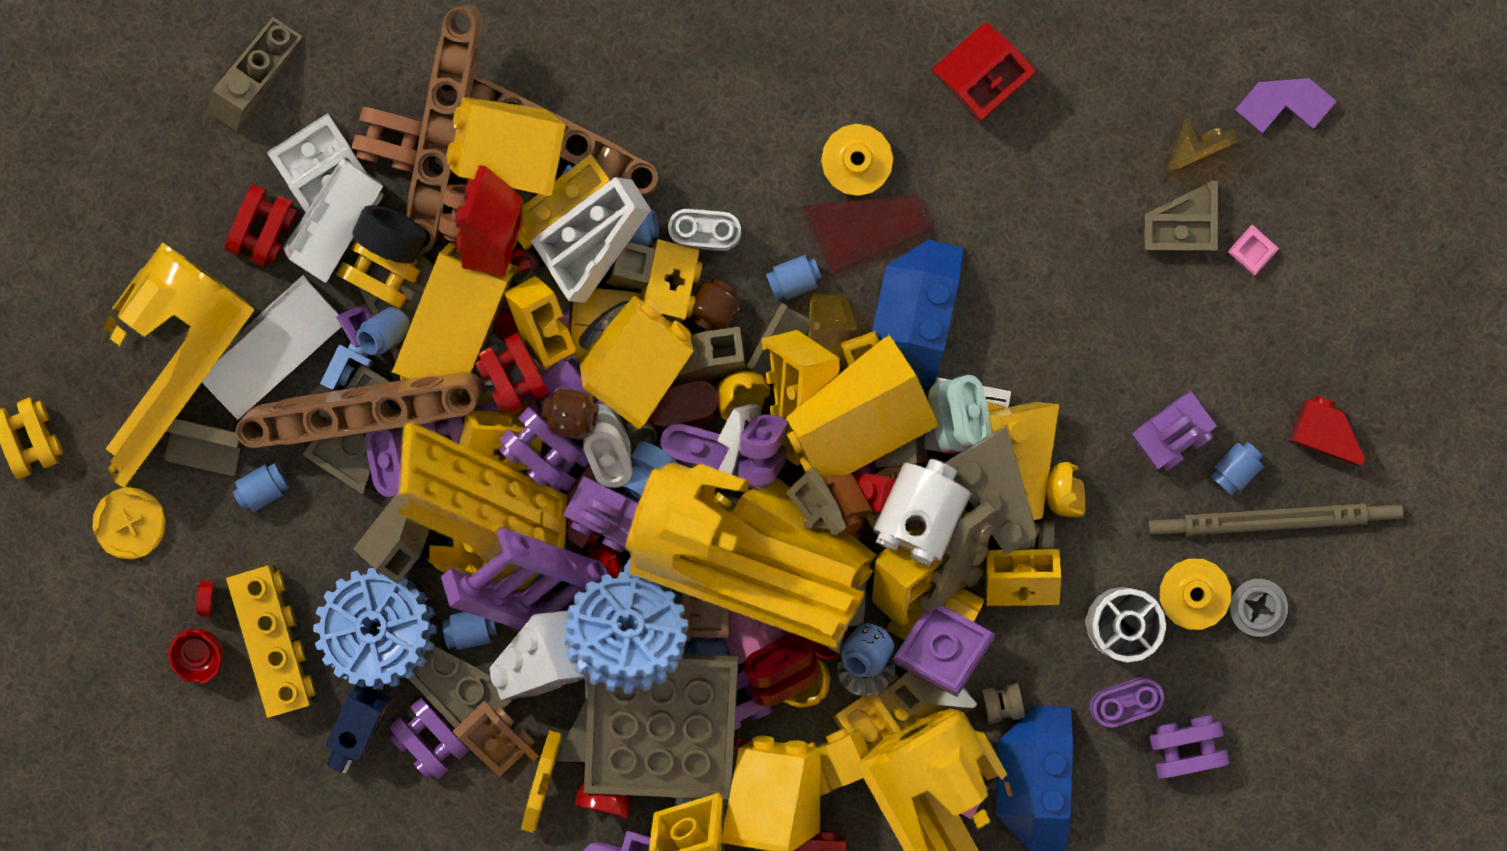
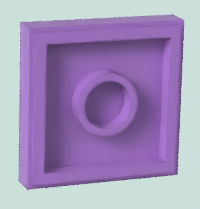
M941 605L932 613H929L926 609L923 611L893 659L895 664L957 697L995 637L993 632Z

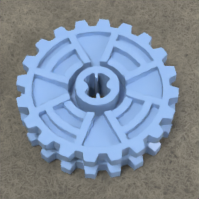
M368 568L367 575L362 574L358 570L351 572V580L349 581L340 578L335 582L337 590L334 593L327 591L323 597L327 601L325 607H318L316 611L321 620L320 623L314 624V632L320 634V640L315 645L317 650L326 653L322 659L324 664L335 669L333 674L339 678H343L349 681V683L362 688L367 686L375 690H382L384 684H389L394 688L400 685V678L412 679L415 676L413 669L417 665L425 666L428 661L424 655L426 651H433L435 646L430 641V636L437 633V626L430 623V619L435 616L434 608L428 607L425 604L429 599L427 595L416 589L417 585L411 580L403 577L399 584H396L374 568ZM374 622L381 624V627H377L380 632L376 636L370 634V631H374L371 628Z
M620 572L619 577L614 579L609 574L603 575L599 584L590 581L586 584V593L578 591L574 597L576 605H570L567 616L569 618L566 623L565 629L567 633L565 634L564 642L565 645L571 646L568 649L567 656L570 661L578 662L576 671L580 675L588 673L590 675V683L594 685L600 682L605 683L606 690L614 692L616 687H622L625 693H632L634 687H640L643 691L650 690L651 682L653 681L661 685L666 681V672L674 674L678 668L677 659H682L685 648L683 647L687 639L685 632L688 629V621L681 618L684 615L685 609L682 604L674 603L676 595L671 590L664 592L661 590L662 585L658 583L646 582V579L638 576L636 578H629L627 572Z

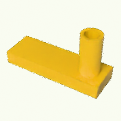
M590 154L558 178L554 183L552 196L537 194L523 205V225L518 241L525 250H529L534 246L531 242L533 238L611 181L593 155Z

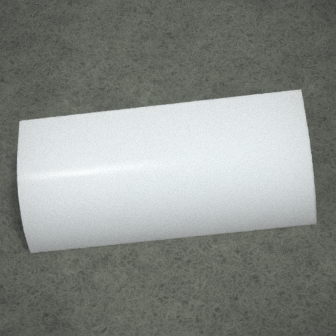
M303 274L234 337L202 383L237 420L240 419L342 327L336 318L339 313Z

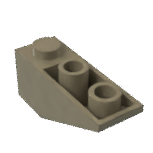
M272 17L212 90L206 112L237 132L254 111L303 36Z
M740 327L705 331L690 336L693 353L671 385L724 378L733 372L747 369Z
M399 491L353 548L375 570L396 584H399L421 556L430 529L397 514L409 501V499L400 496Z

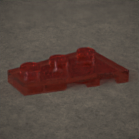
M917 195L802 206L831 273L931 229Z

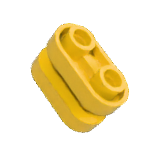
M355 240L350 249L359 254L353 267L342 262L336 275L388 304L401 309L407 296L398 292V289L404 279L413 284L415 283L421 272L415 268L418 261L415 260L414 263L408 264L394 262L370 252ZM372 262L391 272L385 284L366 274Z
M32 396L17 402L18 414L10 416L5 407L0 409V445L9 467L17 480L32 475L30 463L39 460L43 468L46 469L59 464L58 456L63 454L57 436L55 434L49 435L45 422L49 421V416L41 400L35 402ZM24 426L33 446L24 450L17 433V429Z

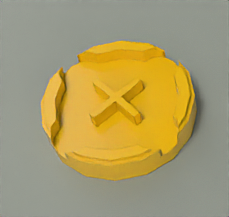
M124 487L112 491L100 500L94 512L92 527L97 541L107 553L117 558L137 559L148 555L159 546L165 534L166 517L162 505L152 494L140 488Z

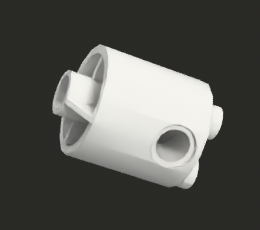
M934 459L929 460L926 468L904 463L873 529L879 535L876 542L893 551H896L898 546L912 552L910 555L911 559L929 567L933 560L941 561L971 496L970 491L953 481L957 470ZM912 521L918 522L922 525L924 534L917 537L911 536L907 533L905 524Z
M1127 587L1109 589L1097 596L1089 607L1085 620L1087 634L1094 647L1106 656L1124 662L1140 661L1153 654L1163 642L1166 630L1164 612L1157 600L1146 592ZM1122 619L1133 629L1130 634L1120 624Z

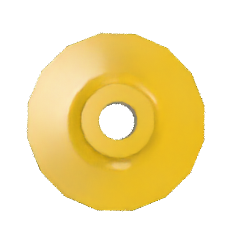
M853 124L840 128L829 137L823 147L821 163L825 177L834 188L844 194L861 196L873 193L884 185L891 173L893 155L891 146L882 133L871 126ZM861 153L865 159L863 164L854 165L850 159L852 154Z
M1188 558L1174 564L1165 573L1160 584L1159 601L1165 615L1174 624L1188 630H1203L1215 625L1226 615L1231 603V586L1226 574L1216 564L1205 559ZM1198 587L1203 592V596L1199 601L1191 599L1190 593L1193 588Z

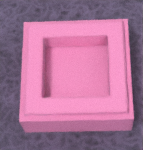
M1251 225L1227 253L1255 276L1279 248L1256 227Z

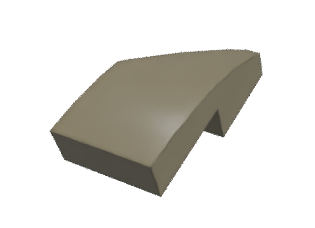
M815 468L805 473L786 492L807 519L804 522L805 528L814 529L815 527L830 530L831 534L834 535L846 529L834 497Z

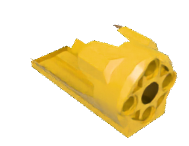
M163 242L148 263L139 270L112 309L120 312L118 317L144 337L172 315L187 323L190 329L184 343L106 447V450L114 455L108 470L115 483L123 488L254 312L252 306L245 299ZM109 315L103 329L111 333L117 319ZM116 326L110 339L120 346L126 332ZM116 468H117V470L119 471V473H118L117 475L114 474V471L116 470Z
M413 422L404 425L399 495L409 499V501L397 514L453 538L454 547L430 545L429 561L438 570L446 573L448 570L454 569L470 575L476 573L503 551L497 534V530L501 527L565 549L566 516H564V513L567 509L566 494L547 485L542 487L532 478ZM512 563L493 577L490 582L499 584L520 566ZM536 572L515 590L523 591L528 588L533 579L540 573Z
M671 462L659 469L655 468L651 472L636 508L626 540V550L630 551L631 554L630 574L833 648L837 647L863 600L864 592L850 587L856 568L762 535L746 522L714 502L715 487L748 493V480L703 464L688 468Z
M955 709L932 713L908 728L882 739L856 765L904 851H979L959 814L973 808L988 796L981 773L987 780L996 776L1003 780L1007 775L985 733L974 731L965 713ZM1004 782L1007 795L1013 796L1009 782ZM985 809L972 816L978 829L990 822Z

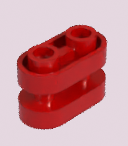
M252 184L227 237L224 250L239 256L244 247L253 251L251 262L265 268L269 262L276 263L283 244L278 241L283 229H291L297 215V210L292 209L294 201L280 195L274 204L264 201L267 190ZM258 214L267 217L260 237L250 234Z
M518 332L504 339L509 348L508 350L496 355L494 349L490 346L478 353L481 360L475 363L485 382L492 379L497 391L492 393V397L501 413L508 410L511 416L525 409L520 400L521 398L533 393L537 402L551 395ZM516 362L525 380L513 386L504 368Z

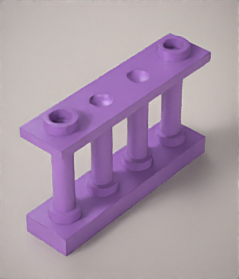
M501 527L497 530L502 552L473 575L450 569L441 576L450 607L521 630L534 614L559 612L574 600L578 591L584 592L586 590L587 583L590 581H594L597 584L601 583L602 576L608 574V570L598 560ZM512 563L520 566L499 584L490 582L493 577ZM536 572L545 575L525 592L515 590ZM561 581L571 583L549 601L541 599L543 595Z

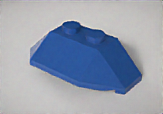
M932 240L925 241L886 266L871 331H876L879 341L889 335L891 336L916 374L921 387L931 388L934 385L944 352L960 279L963 247Z
M1033 706L1027 712L1025 718L1020 719L998 740L997 757L1007 775L1003 780L996 776L995 814L1029 851H1066L1071 812L1073 759L1071 707ZM1004 782H1009L1013 796L1007 795Z

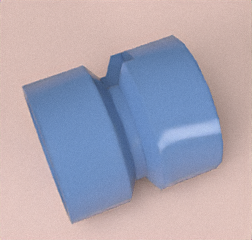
M639 442L630 457L632 468L630 480L625 485L613 489L617 493L639 503L651 472L655 468L659 469L671 462L677 463V461L662 449L647 442Z

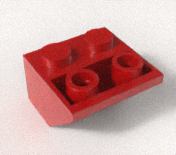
M984 22L931 69L978 124L1036 73L1035 69L1013 44L987 22Z
M479 165L475 178H469L467 181L465 206L459 205L457 209L455 227L460 228V232L457 238L456 252L461 253L463 269L505 276L523 225V198L487 166Z

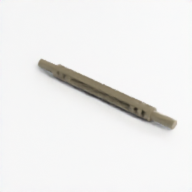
M1366 503L1275 510L1187 514L1181 519L1148 521L1149 535L1185 533V536H1200L1236 532L1367 525L1368 521L1403 519L1402 504L1367 507Z

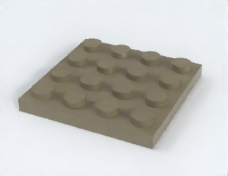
M683 654L682 659H677L678 668L674 674L666 672V681L661 685L655 681L651 682V689L643 691L640 687H634L632 693H625L622 687H616L614 692L606 690L605 683L600 682L597 685L590 683V677H588L584 793L703 798L720 793L724 800H729L732 785L738 656Z

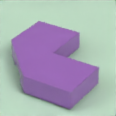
M1310 78L1258 82L1236 107L1234 112L1262 134L1285 107L1308 128L1313 130L1337 101Z

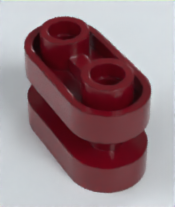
M797 634L786 635L753 652L743 663V670L749 683L752 699L760 706L776 705L811 687L819 678V668L814 657L812 643L810 639Z

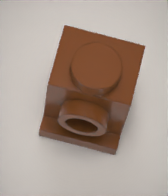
M852 474L825 477L823 481L834 497L845 523L846 529L841 533L848 535L857 531L862 526L863 519L872 509Z

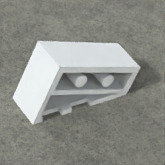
M342 158L282 247L288 259L326 283L340 262L349 243L354 240L352 231L362 209L368 205L377 206L383 197V193L380 192L383 187L382 184L345 158Z
M615 177L533 238L531 242L567 300L585 303L651 209L633 180Z
M568 611L534 614L489 668L491 681L498 691L500 700L538 696L561 688L562 685L575 683L579 679L590 677L588 673L580 675L576 671L578 662L570 661L567 656L568 649L571 648V646L565 645L564 637L567 633L565 629L566 623L569 618L567 616Z

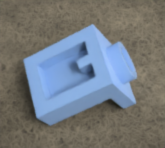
M352 342L348 348L339 345L320 384L337 391L340 385L346 387L354 372V367L350 366L352 359L370 368L373 367L375 361L369 359V354L365 353L361 347L355 348Z

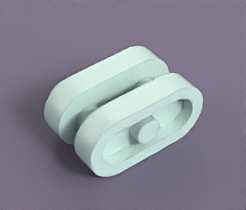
M965 375L953 380L938 382L930 388L928 401L939 425L934 429L939 447L948 454L963 452L992 434L985 392L978 378L973 375Z

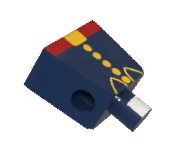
M359 686L354 688L347 696L326 742V746L333 750L327 762L330 768L341 773H347L352 760L359 761L362 758L392 698L367 686L365 688Z

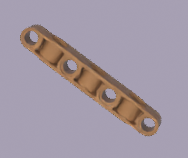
M463 4L451 9L446 14L434 58L407 201L406 216L425 228L430 235L429 243L423 244L419 254L430 251L441 240L442 233L438 230L440 214L448 212L449 206L443 203L444 190L446 185L454 184L456 174L449 169L450 165L447 164V150L451 142L454 143L456 129L453 126L456 107H461L462 97H471L483 25L481 12L469 4ZM458 13H464L470 18L471 27L468 32L461 31L457 27L455 18ZM444 85H450L456 90L457 100L455 103H449L443 98L442 88ZM430 156H436L443 162L444 169L442 174H436L429 168L428 160Z
M476 74L474 76L470 98L545 109ZM454 88L449 91L442 90V96L446 101L450 103L456 102L457 92ZM551 112L566 124L560 160L576 166L591 154L611 180L615 177L632 180L635 172L646 170L653 177L652 183L648 187L638 188L643 197L654 193L658 187L659 180L658 173L653 165L634 156L633 153ZM574 138H583L588 145L585 153L580 156L571 155L567 150L568 143Z
M463 372L288 398L278 402L253 406L237 424L236 436L243 445L249 448H258L399 428L411 422L417 425L431 423L441 419L469 414L484 393V385L477 375ZM457 389L466 390L470 394L471 399L462 398L458 394ZM387 400L396 401L400 405L401 410L393 409ZM319 411L327 412L332 421L323 419ZM251 421L261 425L263 431L256 430L252 426Z

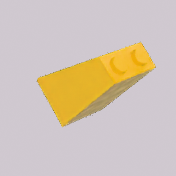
M451 241L437 257L392 372L400 375L401 380L426 376H444L463 372L474 374L477 368L475 363L480 358L478 353L485 350L493 332L496 319L505 304L506 297L504 293L511 289L514 277L518 274L520 268L509 263L505 276L463 269L461 253L456 252L457 242ZM457 389L461 397L467 392L464 389Z
M890 335L883 338L786 417L792 429L786 435L796 454L801 451L804 454L799 459L803 470L807 473L815 468L823 480L825 477L848 475L939 426L916 374Z
M778 477L772 483L767 484L766 487L761 488L763 491L751 489L740 497L731 513L746 522L760 534L856 568L850 586L852 588L861 587L871 576L873 569L870 568V565L877 555L851 534L844 535L839 533L834 535L831 534L830 530L815 527L814 529L805 528L804 522L807 519L786 493L791 487Z

